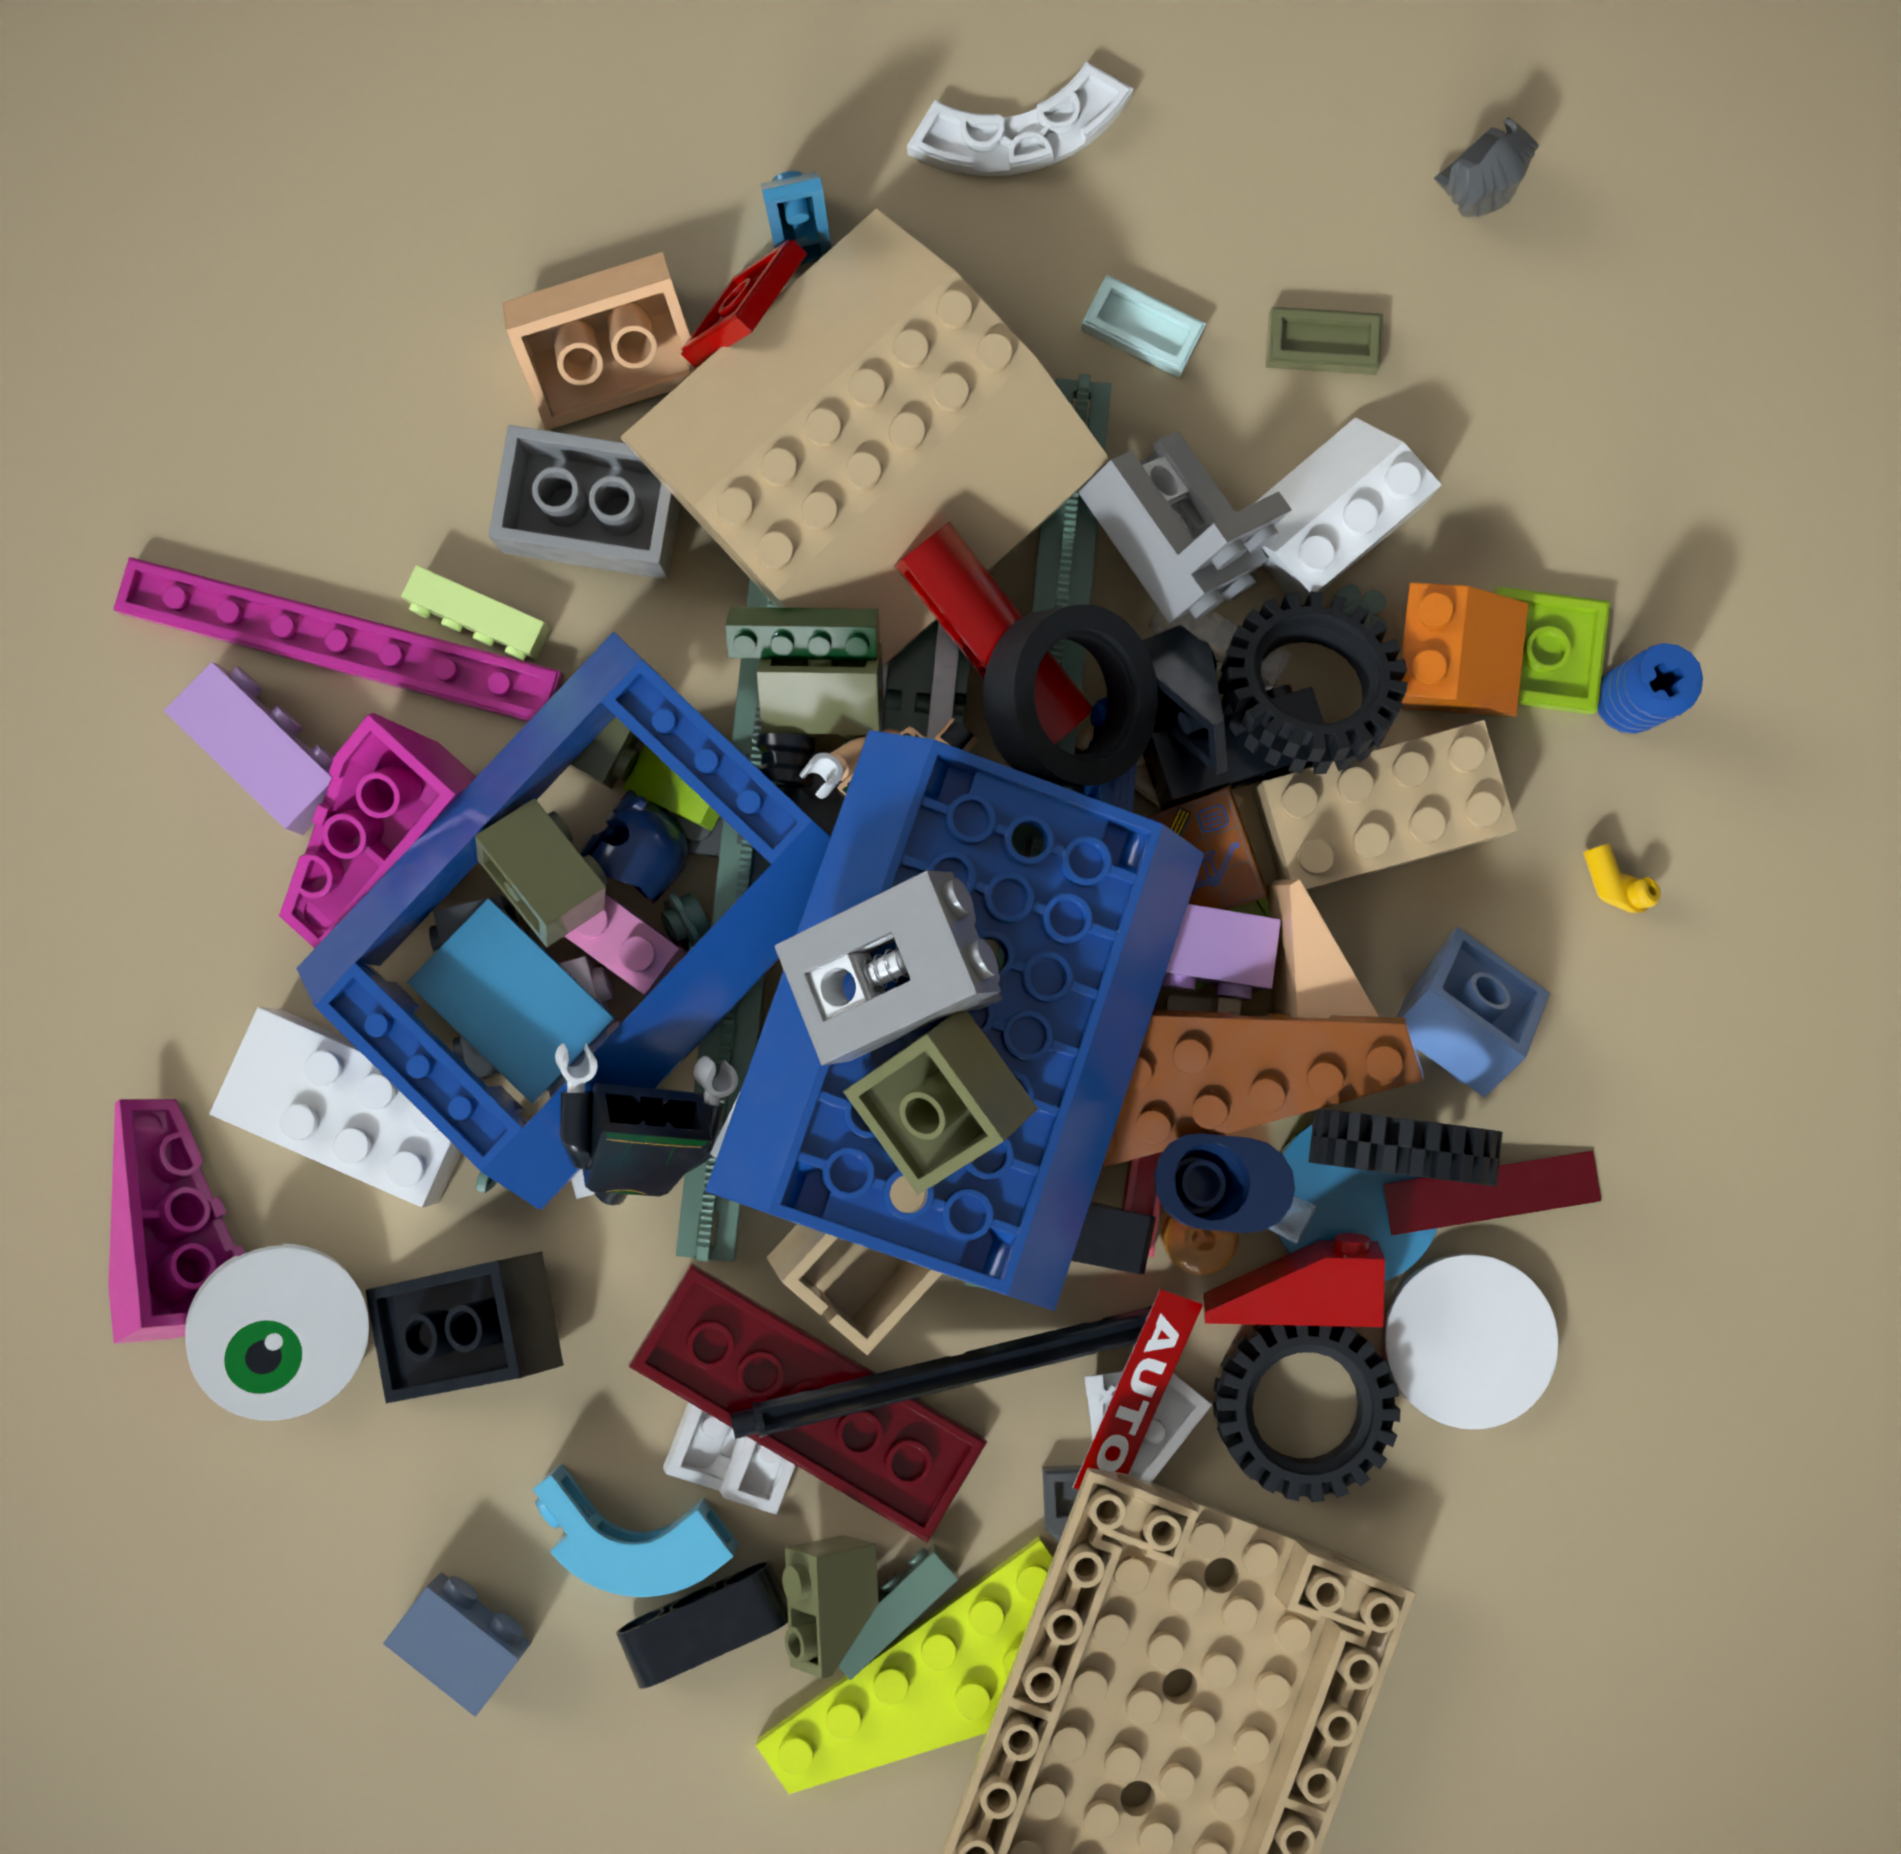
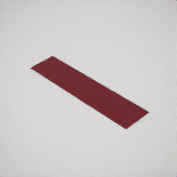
M1593 1150L1499 1165L1497 1186L1431 1178H1417L1383 1184L1391 1236L1601 1201Z

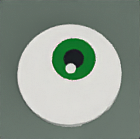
M283 1243L280 1246L259 1248L238 1257L236 1255L219 1266L205 1280L191 1303L185 1325V1347L190 1369L195 1380L207 1396L229 1412L245 1418L264 1421L298 1417L329 1402L352 1379L361 1364L367 1347L369 1335L368 1312L365 1300L352 1276L336 1260L316 1249L297 1244Z

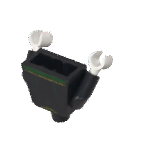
M563 1043L557 1048L555 1054L556 1063L567 1080V1090L560 1093V1139L571 1164L583 1170L585 1187L594 1192L601 1202L614 1206L623 1203L628 1195L656 1197L666 1195L686 1173L711 1158L712 1155L710 1153L717 1140L724 1107L719 1106L720 1099L729 1096L738 1085V1076L735 1069L725 1060L720 1066L719 1074L714 1079L713 1077L716 1073L715 1063L708 1056H703L697 1061L694 1066V1078L705 1089L704 1095L703 1093L603 1083H595L592 1090L587 1091L585 1090V1083L593 1078L598 1068L597 1060L588 1044L585 1043L584 1046L585 1058L583 1062L575 1067L568 1066L569 1055L565 1044Z

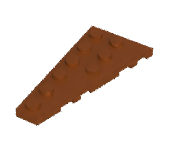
M1153 1010L1102 1168L1163 1152L1169 1143L1186 1134L1206 1133L1225 1135L1423 1081L1424 1073L1406 1018L1331 1015L1330 1018L1290 1017V1014L1267 1013V1016L1235 1015V1012Z

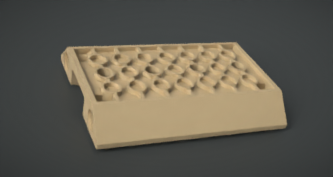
M1087 1468L941 1854H1320L1416 1593L1336 1551L1134 1475ZM1218 1558L1231 1560L1233 1563V1574L1227 1583L1221 1586H1210L1205 1582V1570L1210 1562ZM1185 1669L1191 1672L1192 1683L1184 1694L1169 1696L1163 1692L1164 1679L1171 1671ZM1133 1781H1144L1151 1786L1150 1795L1146 1802L1137 1807L1124 1805L1121 1802L1123 1789Z

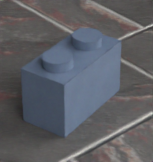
M441 1572L423 1590L383 1644L476 1717L531 1643L523 1637L524 1631L513 1618L502 1612L494 1614L477 1601L478 1594L470 1584L456 1576L448 1578Z

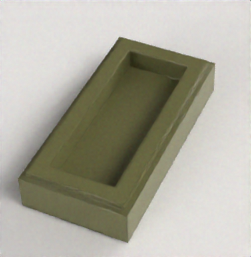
M1271 307L1268 317L1266 368L1376 375L1380 369L1383 314Z

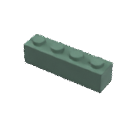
M935 1544L927 1551L924 1547L920 1548L909 1559L908 1564L910 1567L901 1575L895 1572L881 1586L884 1591L878 1596L879 1604L838 1666L850 1680L958 1580V1570Z

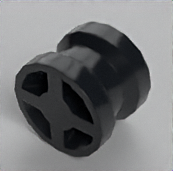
M762 733L757 735L756 747L762 753L761 765L758 769L776 786L781 788H809L813 786V773L807 774L803 779L800 777V773L808 764L809 756L815 752V738L790 733Z

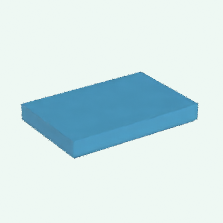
M490 898L463 923L407 982L532 1104H536L563 1076L555 1059L556 1050L561 1044L564 1043L568 1049V1066L572 1067L585 1053V1043L591 1047L617 1020L610 1011Z

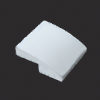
M689 1402L663 1465L667 1475L718 1490L725 1499L776 1515L795 1468L794 1464L747 1436L735 1439L733 1428Z

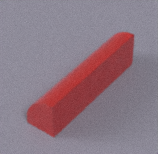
M949 521L894 566L984 680L988 661L997 642L1007 629L1023 618V616ZM1048 651L1042 659L1036 674L1034 699L1041 727L1049 739L1056 744L1088 716L1093 706L1053 654Z

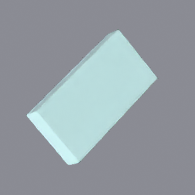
M1106 275L1082 322L1081 330L1180 379L1205 329L1206 323Z

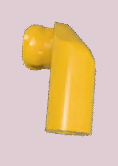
M1611 843L1583 851L1598 897L1603 902L1629 913H1643L1659 902L1661 890L1658 883L1650 877L1639 879L1621 872Z

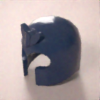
M630 789L608 814L605 821L608 824L607 828L598 834H593L580 855L582 857L590 855L600 865L606 876L633 885L648 901L654 904L684 869L689 855L688 840L684 829L670 813L654 804L647 803L644 797H636V793Z

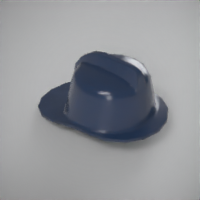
M1206 1133L1183 1135L1169 1143L1158 1158L1154 1174L1156 1194L1165 1211L1180 1224L1203 1230L1237 1233L1264 1231L1282 1220L1291 1208L1295 1193L1293 1171L1283 1154L1269 1143L1249 1137Z

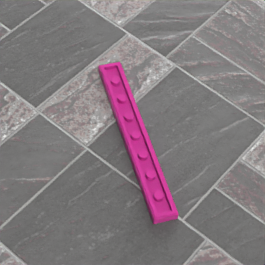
M133 557L128 558L113 608L114 611L125 616L524 722H529L561 688L564 674L559 670Z

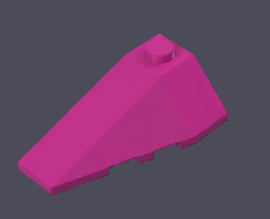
M370 713L365 717L333 758L328 773L332 775L323 802L316 807L312 819L315 825L305 854L301 855L298 859L279 913V917L313 948L318 946L476 778L468 768L439 742L375 713Z
M119 1099L115 1102L108 1283L114 1344L166 1340L185 1336L188 1311L201 1285L224 1262L236 1255L238 1257L245 1254L241 1245L235 1246L222 1217L227 1212L220 1196L213 1197L201 1170L203 1158L176 1099Z

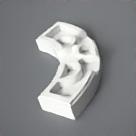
M1085 62L1078 74L1063 89L1049 99L1037 104L1036 109L1019 115L1002 117L1000 114L971 113L934 100L907 145V155L931 166L966 175L1007 176L1035 171L1062 161L1091 144L1120 116L1132 99L1134 88Z

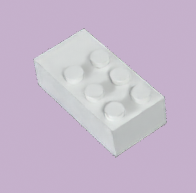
M257 1007L209 1113L216 1118L420 1207L440 1202L462 1153L346 1037L277 1008Z

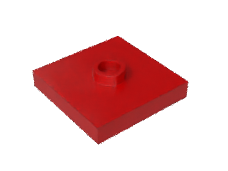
M794 239L791 241L787 240L735 275L682 347L681 355L696 368L703 364L720 347H730L752 333L807 253Z

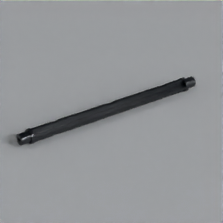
M1152 1305L1105 1317L1102 1320L1090 1323L1085 1322L966 1351L964 1354L951 1357L946 1356L828 1385L813 1391L807 1390L762 1402H753L752 1408L730 1413L735 1439L759 1434V1438L769 1434L1096 1354L1099 1351L1136 1344Z

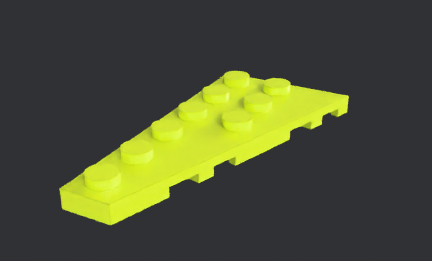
M1040 1536L892 1641L853 1679L850 1680L845 1675L757 1738L755 1746L788 1794L987 1733L1054 1557Z

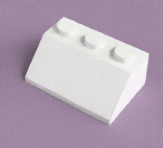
M1355 417L1256 501L1258 502L1279 491L1292 509L1274 525L1279 534L1261 548L1269 559L1262 566L1286 594L1298 592L1300 603L1304 605L1310 591L1323 592L1421 509L1442 484L1403 441Z

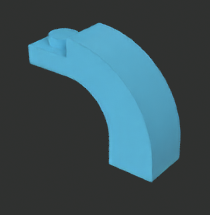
M563 1464L543 1478L532 1489L539 1497L536 1500V1506L545 1521L553 1528L561 1526L566 1533L550 1550L551 1554L570 1573L585 1583L613 1594L630 1597H653L686 1589L702 1581L733 1558L739 1546L737 1539L705 1498L671 1524L657 1530L642 1532L627 1530L608 1521L596 1509Z

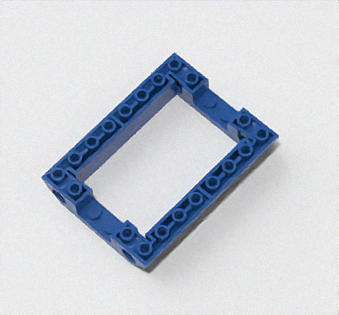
M615 632L598 647L296 968L313 1005L482 1173L539 1210L544 1209L581 1170L571 1164L560 1139V1093L567 1090V1081L528 1121L522 1115L525 1109L502 1086H487L414 1014L420 1005L396 982L386 981L371 965L381 966L479 862L477 860L475 835L535 798L537 800L600 732L617 717L771 864L593 1052L598 1068L593 1078L585 1083V1090L591 1091L595 1083L657 1089L779 960L774 945L796 935L831 837Z

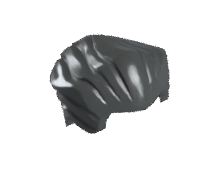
M1509 117L1503 121L1507 133L1494 127L1490 128L1460 157L1433 178L1445 190L1448 196H1452L1453 203L1458 204L1457 209L1462 217L1484 216L1509 204L1519 183L1524 178L1532 158L1535 156V151L1538 149L1539 144L1526 130Z

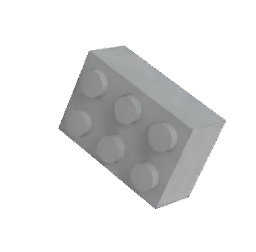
M508 425L488 537L504 554L669 579L681 503L625 443Z

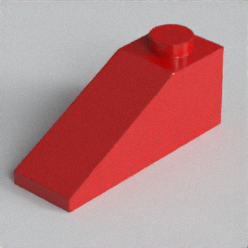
M1341 1233L1335 1235L1334 1240L1316 1241L1203 1293L1205 1324L1383 1327L1384 1255L1378 1241H1370V1238L1363 1234Z

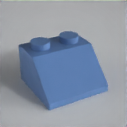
M1457 927L1407 994L1396 1017L1406 1018L1416 1050L1421 1051L1450 1072L1457 1081L1467 1084L1480 1095L1486 1097L1526 1058L1550 993Z

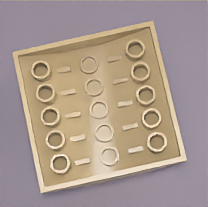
M877 208L774 300L752 333L730 347H720L621 436L623 442L777 608L878 609L883 668L937 620L894 566L950 521L988 572H990L1110 461L1104 449L1029 348L956 270Z

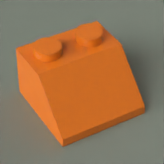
M1410 583L1401 660H1405L1407 668L1402 681L1408 683L1406 694L1401 702L1403 703L1401 709L1517 717L1528 603L1471 586Z

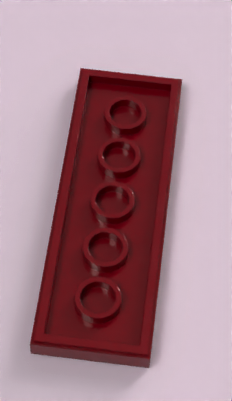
M692 1262L629 1362L631 1369L731 1428L733 1427L730 1413L752 1408L753 1402H762L807 1390L813 1391L828 1385L877 1374ZM919 1398L769 1434L759 1438V1434L747 1436L926 1543L929 1542L988 1442L983 1436Z

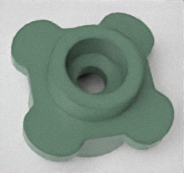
M673 892L668 895V900L663 903L665 911L661 913V920L671 940L676 944L682 941L685 948L690 951L700 938L709 931V922L700 903L691 893L679 898Z

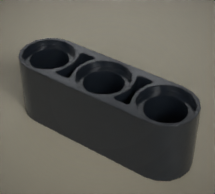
M765 1561L650 1611L619 1628L616 1635L639 1689H644L675 1677L783 1627L788 1623L787 1600L771 1562Z

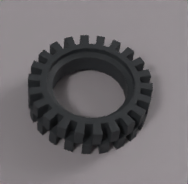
M1310 591L1304 605L1300 603L1298 592L1285 594L1281 606L1278 605L1275 598L1263 602L1259 613L1253 609L1245 617L1242 627L1239 625L1232 637L1220 670L1222 674L1218 681L1219 694H1224L1221 701L1223 716L1234 713L1229 724L1234 735L1237 736L1247 730L1249 735L1244 744L1247 749L1254 754L1264 744L1270 748L1265 758L1266 762L1277 766L1282 754L1289 756L1291 761L1288 771L1297 773L1302 772L1307 761L1313 762L1314 774H1326L1333 761L1338 771L1350 768L1355 757L1360 762L1369 757L1374 747L1378 748L1386 737L1403 705L1401 702L1407 691L1408 682L1402 681L1407 672L1405 660L1395 661L1401 648L1395 638L1384 643L1381 642L1388 629L1379 619L1367 629L1363 624L1370 611L1358 605L1350 617L1342 613L1347 599L1337 595L1334 596L1330 607L1324 608L1322 607L1323 592ZM1291 643H1313L1332 649L1345 658L1356 671L1362 688L1361 707L1349 717L1332 723L1304 722L1292 717L1277 707L1268 696L1261 678L1262 661L1275 649Z
M1317 1109L1314 1110L1308 1162L1390 1174L1497 1186L1503 1132L1405 1118Z
M1252 1326L1255 1330L1246 1338L1241 1335L1233 1343L1236 1349L1231 1356L1225 1354L1220 1364L1223 1368L1221 1377H1216L1213 1389L1217 1393L1216 1402H1213V1412L1219 1426L1217 1430L1232 1458L1251 1480H1256L1262 1488L1273 1494L1275 1491L1280 1492L1286 1499L1299 1501V1496H1305L1311 1502L1324 1501V1495L1333 1493L1339 1498L1349 1494L1346 1487L1356 1482L1360 1487L1370 1480L1366 1473L1374 1465L1381 1469L1387 1458L1382 1453L1386 1445L1394 1447L1397 1434L1392 1431L1393 1423L1400 1422L1401 1409L1395 1405L1394 1397L1399 1396L1397 1384L1389 1376L1391 1369L1386 1360L1379 1356L1376 1352L1377 1349L1367 1339L1350 1327ZM1296 1353H1318L1331 1357L1339 1362L1349 1373L1356 1390L1357 1412L1350 1433L1339 1446L1327 1454L1314 1458H1294L1281 1454L1271 1448L1261 1438L1254 1420V1393L1261 1377L1273 1364L1284 1357Z

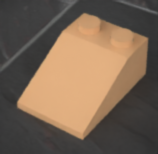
M1274 880L1266 885L1269 894L1267 896L1269 917L1281 919L1272 984L1274 1013L1290 1014V1017L1330 1018L1331 1015L1379 1017L1301 880Z

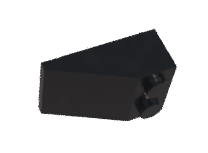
M542 1251L365 1290L386 1404L519 1379L564 1366Z

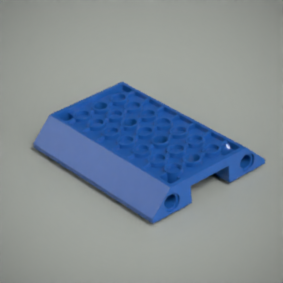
M869 730L796 935L927 870L952 872L954 878H958L965 885L971 896L976 917L974 926L979 939H989L998 943L1003 949L1005 957L1004 964L999 971L1000 981L998 983L1002 1000L981 1010L968 1012L1035 1103L1038 1110L1004 1142L925 1190L924 1200L916 1210L912 1212L899 1211L891 1201L890 1190L893 1183L904 1175L843 1091L941 1020L850 1062L821 1065L783 970L705 1191L770 1215L1055 1311L1204 853L1162 823L934 739ZM1030 825L1041 833L1043 849L1039 856L1028 858L1016 852L1011 841L1015 827ZM896 942L870 954L872 960L877 954L884 956L887 949L895 950ZM850 972L846 974L843 981V991L849 1001L853 999L856 991V983ZM904 976L898 977L897 983L893 981L888 982L887 987L884 988L885 992L910 981V976L908 978Z

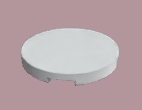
M1469 1253L1445 1255L1417 1268L1406 1277L1393 1294L1395 1297L1389 1307L1384 1325V1336L1382 1338L1383 1356L1391 1369V1372H1389L1391 1379L1397 1384L1400 1393L1415 1408L1428 1417L1442 1424L1460 1429L1492 1428L1505 1424L1525 1413L1535 1404L1547 1388L1553 1376L1558 1357L1559 1343L1556 1321L1542 1291L1526 1274L1516 1267L1484 1255Z

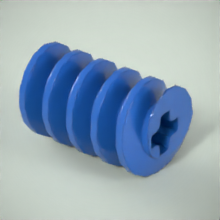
M1661 643L1650 646L1601 677L1598 702L1599 716L1609 727L1621 733L1637 734L1648 731L1683 714L1695 704L1701 694L1703 674L1700 663L1690 651L1679 645Z

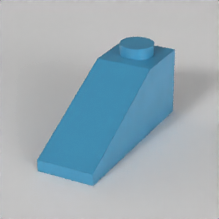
M787 171L776 175L772 181L761 183L774 248H777L787 240L791 241L794 239L807 253L800 265L818 261L832 248L820 176L816 172L803 174L800 171Z

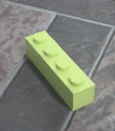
M417 565L401 595L410 604L409 610L427 619L430 614L442 618L441 625L458 633L461 632L462 628L474 633L473 639L489 647H492L494 642L506 647L504 651L506 654L521 661H524L526 656L537 660L551 630L545 622Z

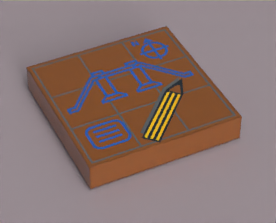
M1231 787L1146 817L1166 825L1204 853L1188 904L1228 910L1269 895Z

